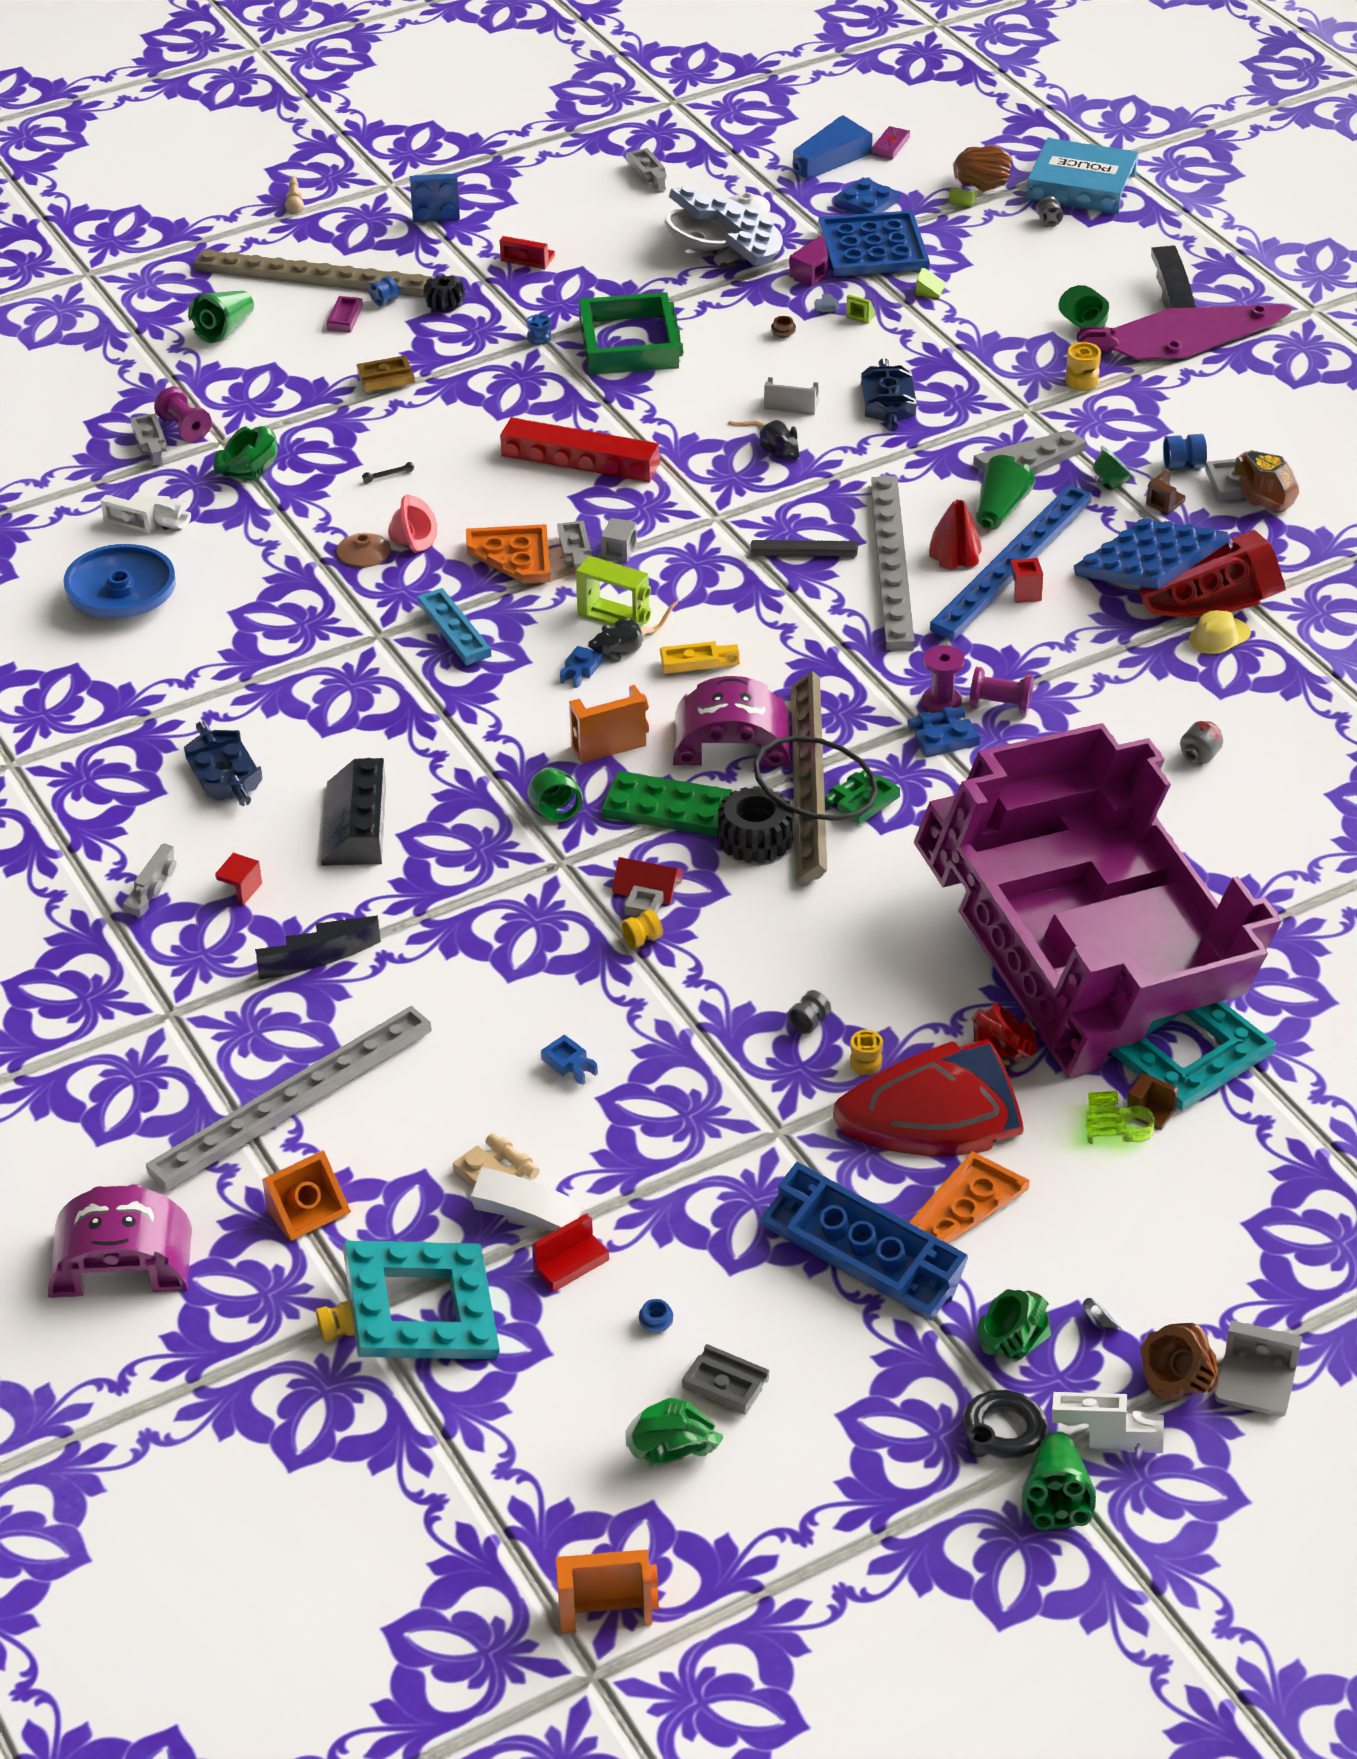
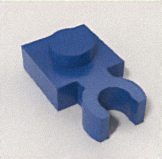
M577 646L564 661L565 668L560 671V683L564 684L567 679H573V687H579L582 683V676L590 678L603 662L602 653Z
M565 1034L541 1050V1060L562 1076L572 1072L574 1080L579 1084L583 1085L586 1083L585 1071L590 1072L594 1076L598 1075L597 1063L593 1059L587 1058L586 1050Z

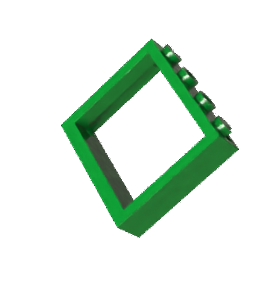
M667 292L579 299V320L589 375L679 368V357L684 354L683 343H681L674 302H669ZM663 316L668 343L599 349L597 347L593 325L595 321Z

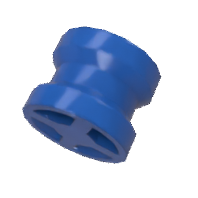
M386 276L380 282L375 281L369 285V294L376 305L382 306L388 300L392 301L399 297V288L393 278Z
M535 314L527 318L526 325L529 329L527 340L536 345L548 343L552 339L551 331L549 330L551 319L543 314Z

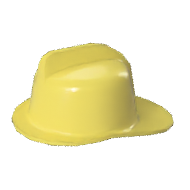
M1215 610L1201 616L1198 625L1191 631L1189 640L1191 646L1201 653L1220 654L1248 640L1251 631L1246 623L1233 618V614L1230 612Z

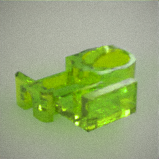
M1118 1091L1088 1093L1089 1110L1085 1113L1087 1141L1093 1144L1092 1137L1122 1135L1123 1142L1140 1143L1147 1141L1154 1134L1155 1117L1148 1108L1143 1106L1115 1108V1105L1118 1104ZM1140 1118L1146 1120L1150 1125L1145 1128L1132 1129L1126 1124L1132 1119Z

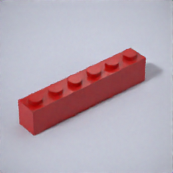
M513 417L509 419L500 434L501 456L644 482H651L660 465L659 443Z

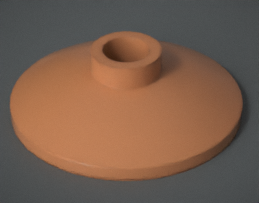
M375 533L350 535L344 538L337 546V557L348 566L357 568L378 565L384 562L391 552L389 541Z

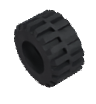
M753 786V788L749 789L744 787L740 788V791H733L730 793V796H725L722 799V804H719L718 807L719 845L724 849V853L728 856L733 855V859L738 861L745 860V863L758 862V864L765 863L766 860L774 861L777 859V856L782 857L786 854V850H789L792 846L793 812L769 798L760 786ZM769 788L772 793L790 805V800L787 797H783V794L779 791L773 792Z

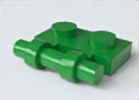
M864 770L860 773L854 772L847 777L845 783L842 785L837 784L829 789V794L824 796L825 805L830 807L835 803L838 804V812L841 814L855 812L868 803L872 794L869 776ZM878 774L875 776L878 794L872 807L858 817L849 819L859 825L898 799L900 797V787Z

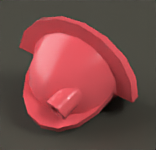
M408 494L404 495L401 499V507L393 514L388 527L390 540L397 545L410 546L413 553L424 552L430 548L437 537V522L428 504L420 498Z

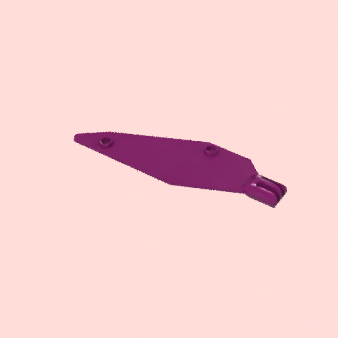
M1257 304L1250 306L1169 308L1115 328H1080L1076 331V338L1078 342H1088L1097 345L1101 352L1115 350L1136 360L1187 358L1271 327L1290 314L1292 307L1287 304Z

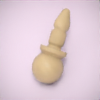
M295 176L291 177L289 192L286 194L285 208L289 213H299L304 209L302 194L299 192Z

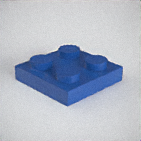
M457 173L409 176L413 222L460 220Z
M864 177L834 196V205L856 214L882 213L900 201V192Z

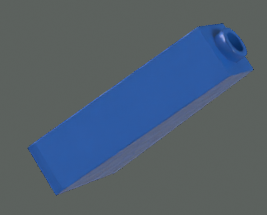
M842 115L793 150V171L809 180L872 154L873 133Z

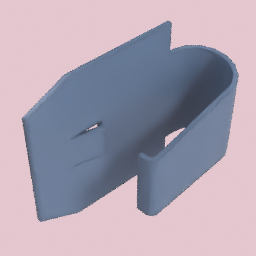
M822 294V298L816 299L814 302L816 312H836V310H841L839 301L833 298L832 294Z
M1086 1298L1083 1301L1082 1307L1096 1327L1099 1329L1103 1328L1095 1321L1091 1314V1309L1095 1305L1111 1322L1122 1329L1109 1312L1095 1300Z

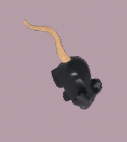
M774 420L767 424L760 421H728V423L733 425L760 426V444L766 451H775L776 458L784 456L794 460L800 459L798 435L795 426H792L789 431L786 425L779 420Z
M678 601L669 606L661 621L652 628H641L631 618L621 619L615 622L613 628L608 625L602 626L603 632L590 640L587 646L594 651L601 652L611 660L620 661L622 658L620 653L636 652L642 646L645 634L654 633L664 625L670 612L678 604Z

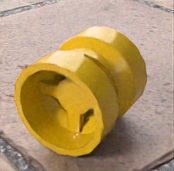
M652 909L641 912L636 919L630 917L621 921L622 935L632 949L643 946L646 940L654 941L663 936L661 921Z
M860 1030L854 1033L850 1041L851 1069L855 1073L866 1076L877 1073L882 1066V1037L873 1030Z
M350 1300L340 1302L334 1308H328L327 1306L316 1308L317 1322L324 1343L335 1340L338 1335H355ZM333 1314L335 1315V1320H336V1324H337V1328H338L337 1330H336V1325H335V1321H334Z

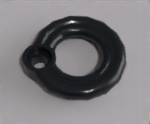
M990 1390L977 1395L966 1405L962 1416L964 1432L966 1434L965 1446L969 1453L975 1457H984L987 1454L1000 1458H1020L1035 1452L1040 1447L1049 1430L1046 1414L1040 1406L1024 1394L1010 1390ZM996 1409H1007L1021 1415L1026 1421L1027 1428L1021 1436L1002 1438L995 1436V1431L989 1425L984 1424V1418L989 1412Z

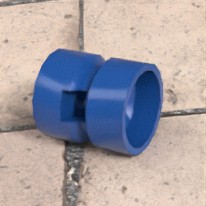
M1188 434L1186 439H1183L1181 435L1165 436L1163 440L1165 468L1167 470H1180L1185 465L1189 469L1204 468L1207 461V444L1204 434Z

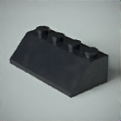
M368 757L353 759L327 781L321 866L382 864L386 801L384 758Z

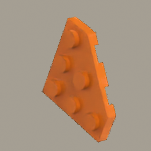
M547 524L466 528L467 554L521 583L539 584L551 582Z

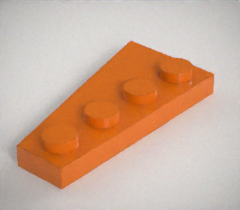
M972 1151L909 1223L949 1244L1027 1191L1030 1180Z

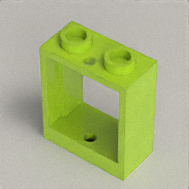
M588 556L576 570L577 613L579 616L614 626L615 622L625 618H631L640 627L649 622L652 610L649 608L651 586H649L648 573L592 556ZM600 582L632 591V607L601 598Z

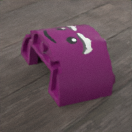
M722 676L697 684V689L689 695L686 693L676 708L673 765L702 766V743L761 744L762 748L774 739L789 737L790 716L785 702L779 694L775 695L768 690V685L747 677ZM790 742L777 744L764 752L760 766H790Z
M137 1184L129 1186H96L90 1191L73 1198L62 1208L56 1219L48 1298L83 1296L84 1281L82 1273L149 1270L153 1292L188 1291L192 1226L187 1214L168 1197L152 1190L144 1189Z

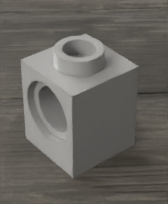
M610 518L601 535V558L627 563L637 545V522Z

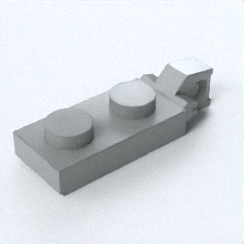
M648 148L626 153V161L646 183L652 182L653 188L657 191L666 190L665 179H667L665 167Z
M156 413L130 418L131 427L143 456L150 455L153 466L164 464L162 452L167 451L166 439Z
M584 521L557 523V532L564 562H566L567 566L573 565L576 577V570L588 556H591V548Z
M164 843L157 849L134 881V889L123 903L125 913L140 918L149 909V901L152 897L159 895L163 882L175 872L177 862L174 860V846Z

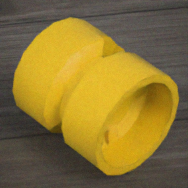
M1078 342L1068 348L1065 381L1070 388L1083 391L1097 386L1101 350L1097 345L1088 342Z

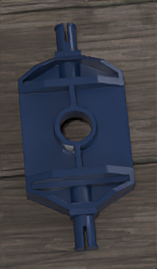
M882 358L878 362L879 367L869 366L861 373L865 416L885 421L888 424V429L892 431L893 425L895 431L899 427L898 421L916 415L917 403L912 372L903 365L889 366V360L886 358L884 364Z
M203 720L202 724L199 721L196 724V729L200 735L184 746L185 758L205 794L218 801L230 797L237 798L241 806H245V803L249 805L251 797L247 792L256 790L262 781L261 766L256 767L241 741L239 730H211L206 721Z

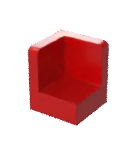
M1039 559L1011 560L1010 570L1015 582V603L1042 601L1044 574Z
M234 852L215 873L216 880L236 886L238 903L243 905L246 904L262 884L260 862Z

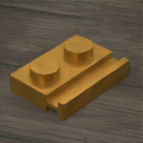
M406 355L356 364L357 373L365 392L415 383L414 373H412Z

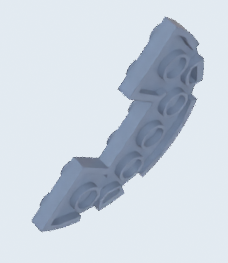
M689 186L671 188L669 198L695 219L715 218L730 230L732 234L727 235L725 243L754 266L770 263L775 256H779L783 244L782 236L773 225L774 222L759 214L758 209L745 206L716 194L695 190Z

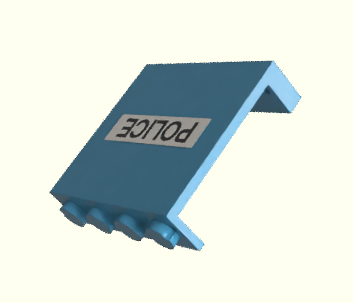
M1047 138L1028 177L1026 200L1039 202L1042 198L1050 196L1056 198L1059 204L1063 206L1119 214L1121 195L1129 176L1135 177L1137 173L1139 152Z

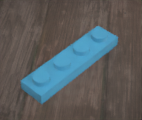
M443 588L418 596L420 608L465 665L492 657L491 647Z

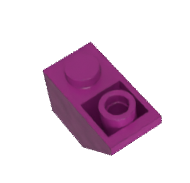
M818 237L789 256V277L811 287L827 277L828 255L824 237Z

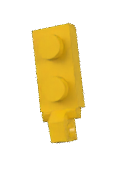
M716 641L659 648L663 674L707 670L740 664L738 644L721 646L716 645Z

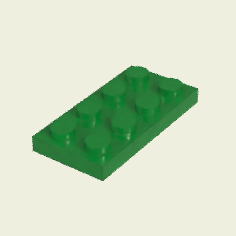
M617 771L602 807V818L718 837L719 804H722V799L725 796H730L732 789Z

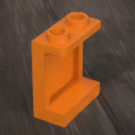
M636 685L629 686V697L587 709L580 698L569 701L571 747L581 763L646 746V733H649L646 711L649 709L646 695L644 693L641 694Z
M648 1549L556 1557L561 1634L576 1633L575 1613L642 1608L644 1624L652 1625V1611L659 1610L657 1564L649 1565Z

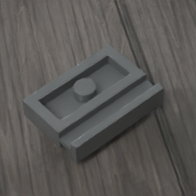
M706 1344L703 1353L697 1356L682 1378V1389L746 1415L762 1391V1386L765 1382H768L770 1370Z

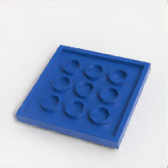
M913 210L818 217L821 236L825 238L828 260L833 276L848 277L849 275H872L874 273H896L898 271L917 272L921 268L929 269L930 260Z
M1151 518L1140 519L1136 522V525L1120 532L1118 537L1103 543L1101 548L1085 555L1083 560L1073 565L1075 576L1160 589L1228 543V532L1215 530L1213 527L1200 528L1194 527L1192 524L1179 525L1173 524L1171 521L1159 522L1152 521Z

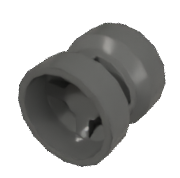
M810 990L802 996L800 1003L794 1004L789 1009L787 1018L792 1027L798 1032L810 1034L817 1028L819 1021L825 1020L830 1015L832 1007L822 993Z

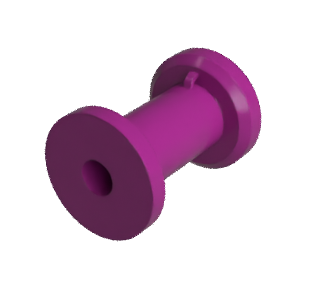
M171 386L164 389L158 394L154 402L156 415L164 421L174 420L177 422L178 433L185 441L196 442L208 434L212 425L210 414L200 407L191 408L188 405L187 394L181 388Z
M934 646L924 654V665L932 672L931 687L924 691L922 695V706L930 713L940 712L944 707L952 706L957 708L962 706V696L959 691L954 689L955 673L964 667L965 657L959 649L953 646Z
M976 666L971 683L969 705L977 707L981 699L1019 705L1018 710L1021 714L1028 715L1033 693L1034 675L1027 674L1019 682L985 677V670L982 667Z

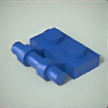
M952 706L944 707L940 712L931 714L928 712L918 713L917 717L907 720L910 730L920 728V730L915 731V742L925 758L980 745V735L969 719L957 720L965 718V710L962 706L957 708ZM944 723L943 725L935 727L933 726L935 724Z

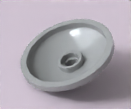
M684 209L671 210L665 216L664 223L668 231L690 250L713 251L729 246L725 242L727 235L732 234V232L715 218L695 219Z

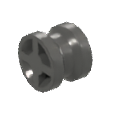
M1044 197L1037 203L1036 211L1043 225L1053 227L1062 221L1063 211L1056 198Z

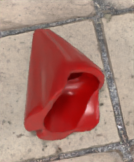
M958 499L950 504L936 525L929 545V556L938 560L939 565L946 569H957L960 565L966 568L974 567L979 564V554L982 552L980 537L965 501Z

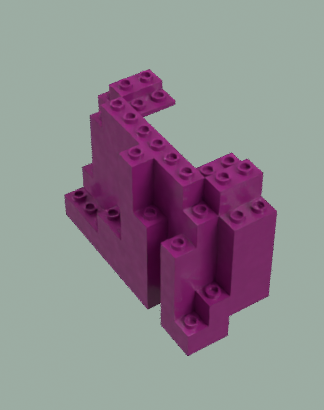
M1104 723L978 751L967 780L961 782L957 794L929 801L913 842L943 888L960 883L965 887L966 893L958 912L1068 1079L1100 1070L1111 1049L1142 1041L1152 1020L1247 994L1268 955L1267 948L1282 922L1277 911L1273 909L1265 897L1254 899L1238 876L1232 877L1220 903L1216 901L1205 882L1201 880L1189 860L1181 852L1172 836L1169 835L1157 817V813L1171 786L1168 778L1161 771L1165 761L1161 752L1150 738L1118 744Z

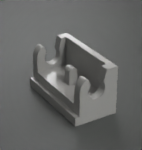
M768 377V381L764 385V409L815 415L819 402V382H813V387L803 388L774 384L773 377Z

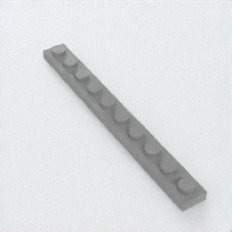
M888 475L871 477V495L886 651L914 650L915 640L898 477Z
M412 1005L146 1163L147 1173L167 1192L432 1031L431 1022Z

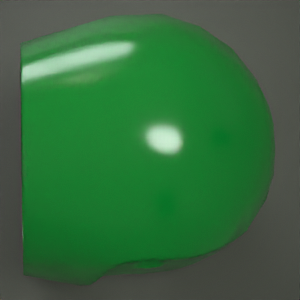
M551 767L542 769L532 777L528 785L527 794L531 805L538 813L549 820L559 822L570 820L582 808V791L572 777L564 771ZM574 794H576L575 804L570 810L564 813L556 811L567 806L573 799Z

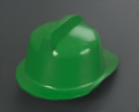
M1086 285L1070 287L1062 294L1058 303L1059 311L1071 323L1079 328L1106 327L1105 324L1108 320L1110 307L1105 297Z
M1101 446V453L1093 464V470L1099 477L1097 483L1100 485L1106 483L1113 488H1118L1127 480L1133 479L1131 472L1123 462L1106 447Z

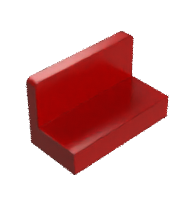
M502 236L499 240L500 261L545 270L555 257V251L549 250L546 243Z
M618 857L612 892L629 896L633 886L663 891V903L671 904L676 881H682L684 870Z
M588 1213L532 1245L533 1271L553 1292L610 1260L609 1250L593 1235L592 1217Z

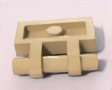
M494 1133L489 1134L485 1140V1143L492 1149L486 1152L477 1145L452 1163L453 1172L473 1188L481 1167L518 1177L526 1175L531 1180L535 1179L540 1172V1169L533 1164V1159L525 1153H518L513 1149V1144L504 1137L499 1138ZM506 1159L511 1165L506 1168L499 1162Z

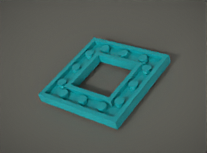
M1220 1001L1152 1020L1145 1036L1184 1013L1223 1043L1185 1068H1182L1145 1037L1142 1041L1114 1048L1109 1052L1139 1077L1142 1073H1145L1176 1086L1179 1089L1176 1107L1183 1111L1273 1054L1277 1043L1226 1003Z
M345 1240L343 1255L358 1357L498 1358L500 1347L481 1244ZM385 1277L449 1278L456 1322L391 1321Z

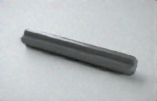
M752 540L750 543V553L752 556L856 557L858 554V543L856 541Z

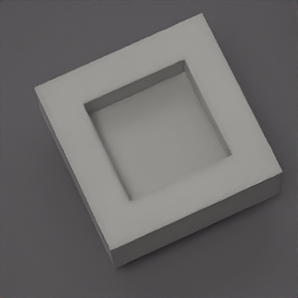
M633 886L624 906L625 915L639 917L641 912L652 909L658 914L663 903V891Z

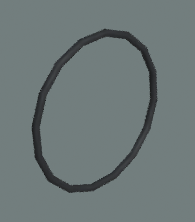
M795 735L774 739L759 749L753 762L755 779L769 798L785 809L811 819L839 821L858 817L872 807L878 794L875 775L866 763L844 746L822 738ZM793 741L819 743L839 750L859 763L870 778L872 794L868 803L855 812L840 815L811 813L789 805L772 793L761 778L759 762L764 752L777 744Z

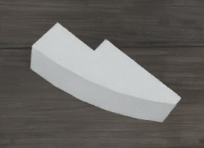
M484 1167L480 1169L471 1194L473 1206L476 1210L507 1216L508 1223L551 1232L579 1218L583 1208L582 1203L546 1186Z

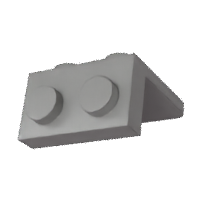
M1231 1320L1225 1355L1215 1393L1216 1401L1273 1416H1285L1297 1368L1302 1336Z

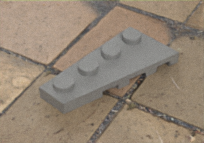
M1066 430L973 455V464L984 470V466L993 456L1008 455L1017 458L1015 462L1022 466L1024 463L1027 464L1034 475L1086 451L1087 441L1071 430Z

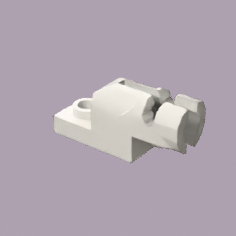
M138 491L130 500L105 495L100 500L104 522L151 534L158 525L171 529H183L191 519V512L183 511L184 508L187 509L190 506L189 502L176 498L171 500L168 496H157Z
M1054 1392L1052 1423H1062L1067 1426L1089 1424L1090 1448L1133 1453L1137 1444L1140 1443L1144 1447L1145 1453H1164V1415H1153L1140 1411H1133V1414H1127V1394Z

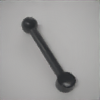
M407 462L405 466L373 474L366 472L362 475L364 483H370L375 478L402 471L412 472L415 466L412 462Z

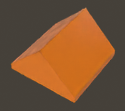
M324 1150L262 1178L267 1212L289 1241L351 1212Z

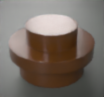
M778 316L771 324V331L780 338H786L795 333L796 325L791 317Z

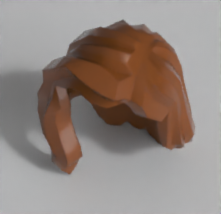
M995 145L968 147L953 162L954 177L962 185L968 187L973 185L982 192L995 189L997 186H1005L1010 177L1012 157L1008 152Z

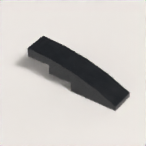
M1176 246L1151 247V258L1157 268L1156 278L1162 289L1161 299L1166 309L1196 307L1189 279Z
M378 915L316 923V932L285 936L286 945L255 949L259 980L291 975L321 967L380 943Z

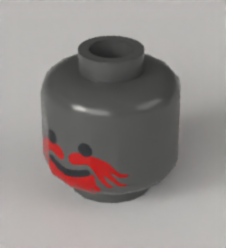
M1196 721L1183 734L1179 744L1184 757L1188 761L1197 764H1207L1221 750L1224 740L1222 732L1216 724L1209 721Z

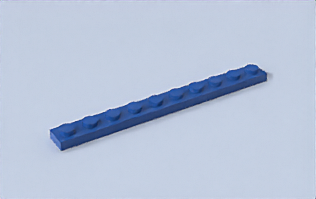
M1068 485L930 622V631L945 638L955 640L1014 580L1010 570L1011 560L1036 558L1091 503L1092 493Z

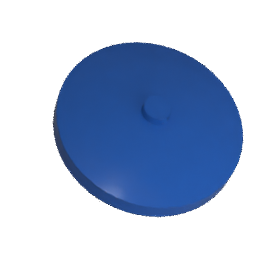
M114 544L96 548L79 556L67 568L63 582L66 598L76 609L91 616L115 619L141 615L162 605L172 595L176 586V577L171 560L160 551L137 544Z

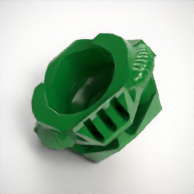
M244 426L238 429L225 445V449L215 452L213 469L215 473H222L223 476L254 480L264 475L277 458L275 433L263 426L253 429Z
M1006 1289L991 1301L987 1316L983 1315L980 1317L977 1333L982 1350L988 1355L1000 1353L1013 1362L1021 1360L1051 1336V1325L1048 1312H1046L1049 1303L1040 1294L1030 1290L1022 1291L1017 1289L1015 1291Z
M667 1398L645 1408L631 1421L625 1431L626 1446L632 1455L637 1459H646L650 1467L669 1464L683 1459L690 1454L706 1456L717 1449L723 1436L714 1431L715 1425L689 1401L675 1398Z

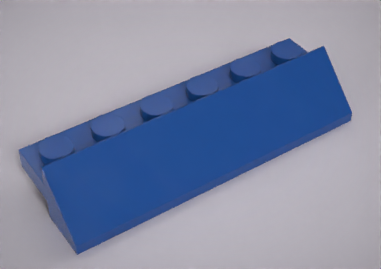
M797 1161L777 1186L779 1194L760 1218L761 1226L931 1321L947 1299L953 1300L968 1260V1254Z

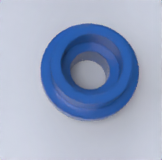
M651 1299L645 1302L638 1315L640 1325L650 1332L665 1331L672 1325L674 1320L671 1307L661 1299Z

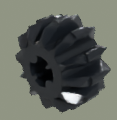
M434 275L433 279H427L423 289V297L427 307L433 308L434 311H454V308L461 307L464 301L465 288H463L461 279L455 278L454 275Z

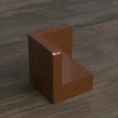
M1164 470L1148 483L1146 505L1169 515L1185 502L1186 496L1177 492V488L1170 485L1171 471Z
M1142 1073L1128 1093L1126 1116L1157 1130H1162L1176 1111L1179 1089L1176 1086Z

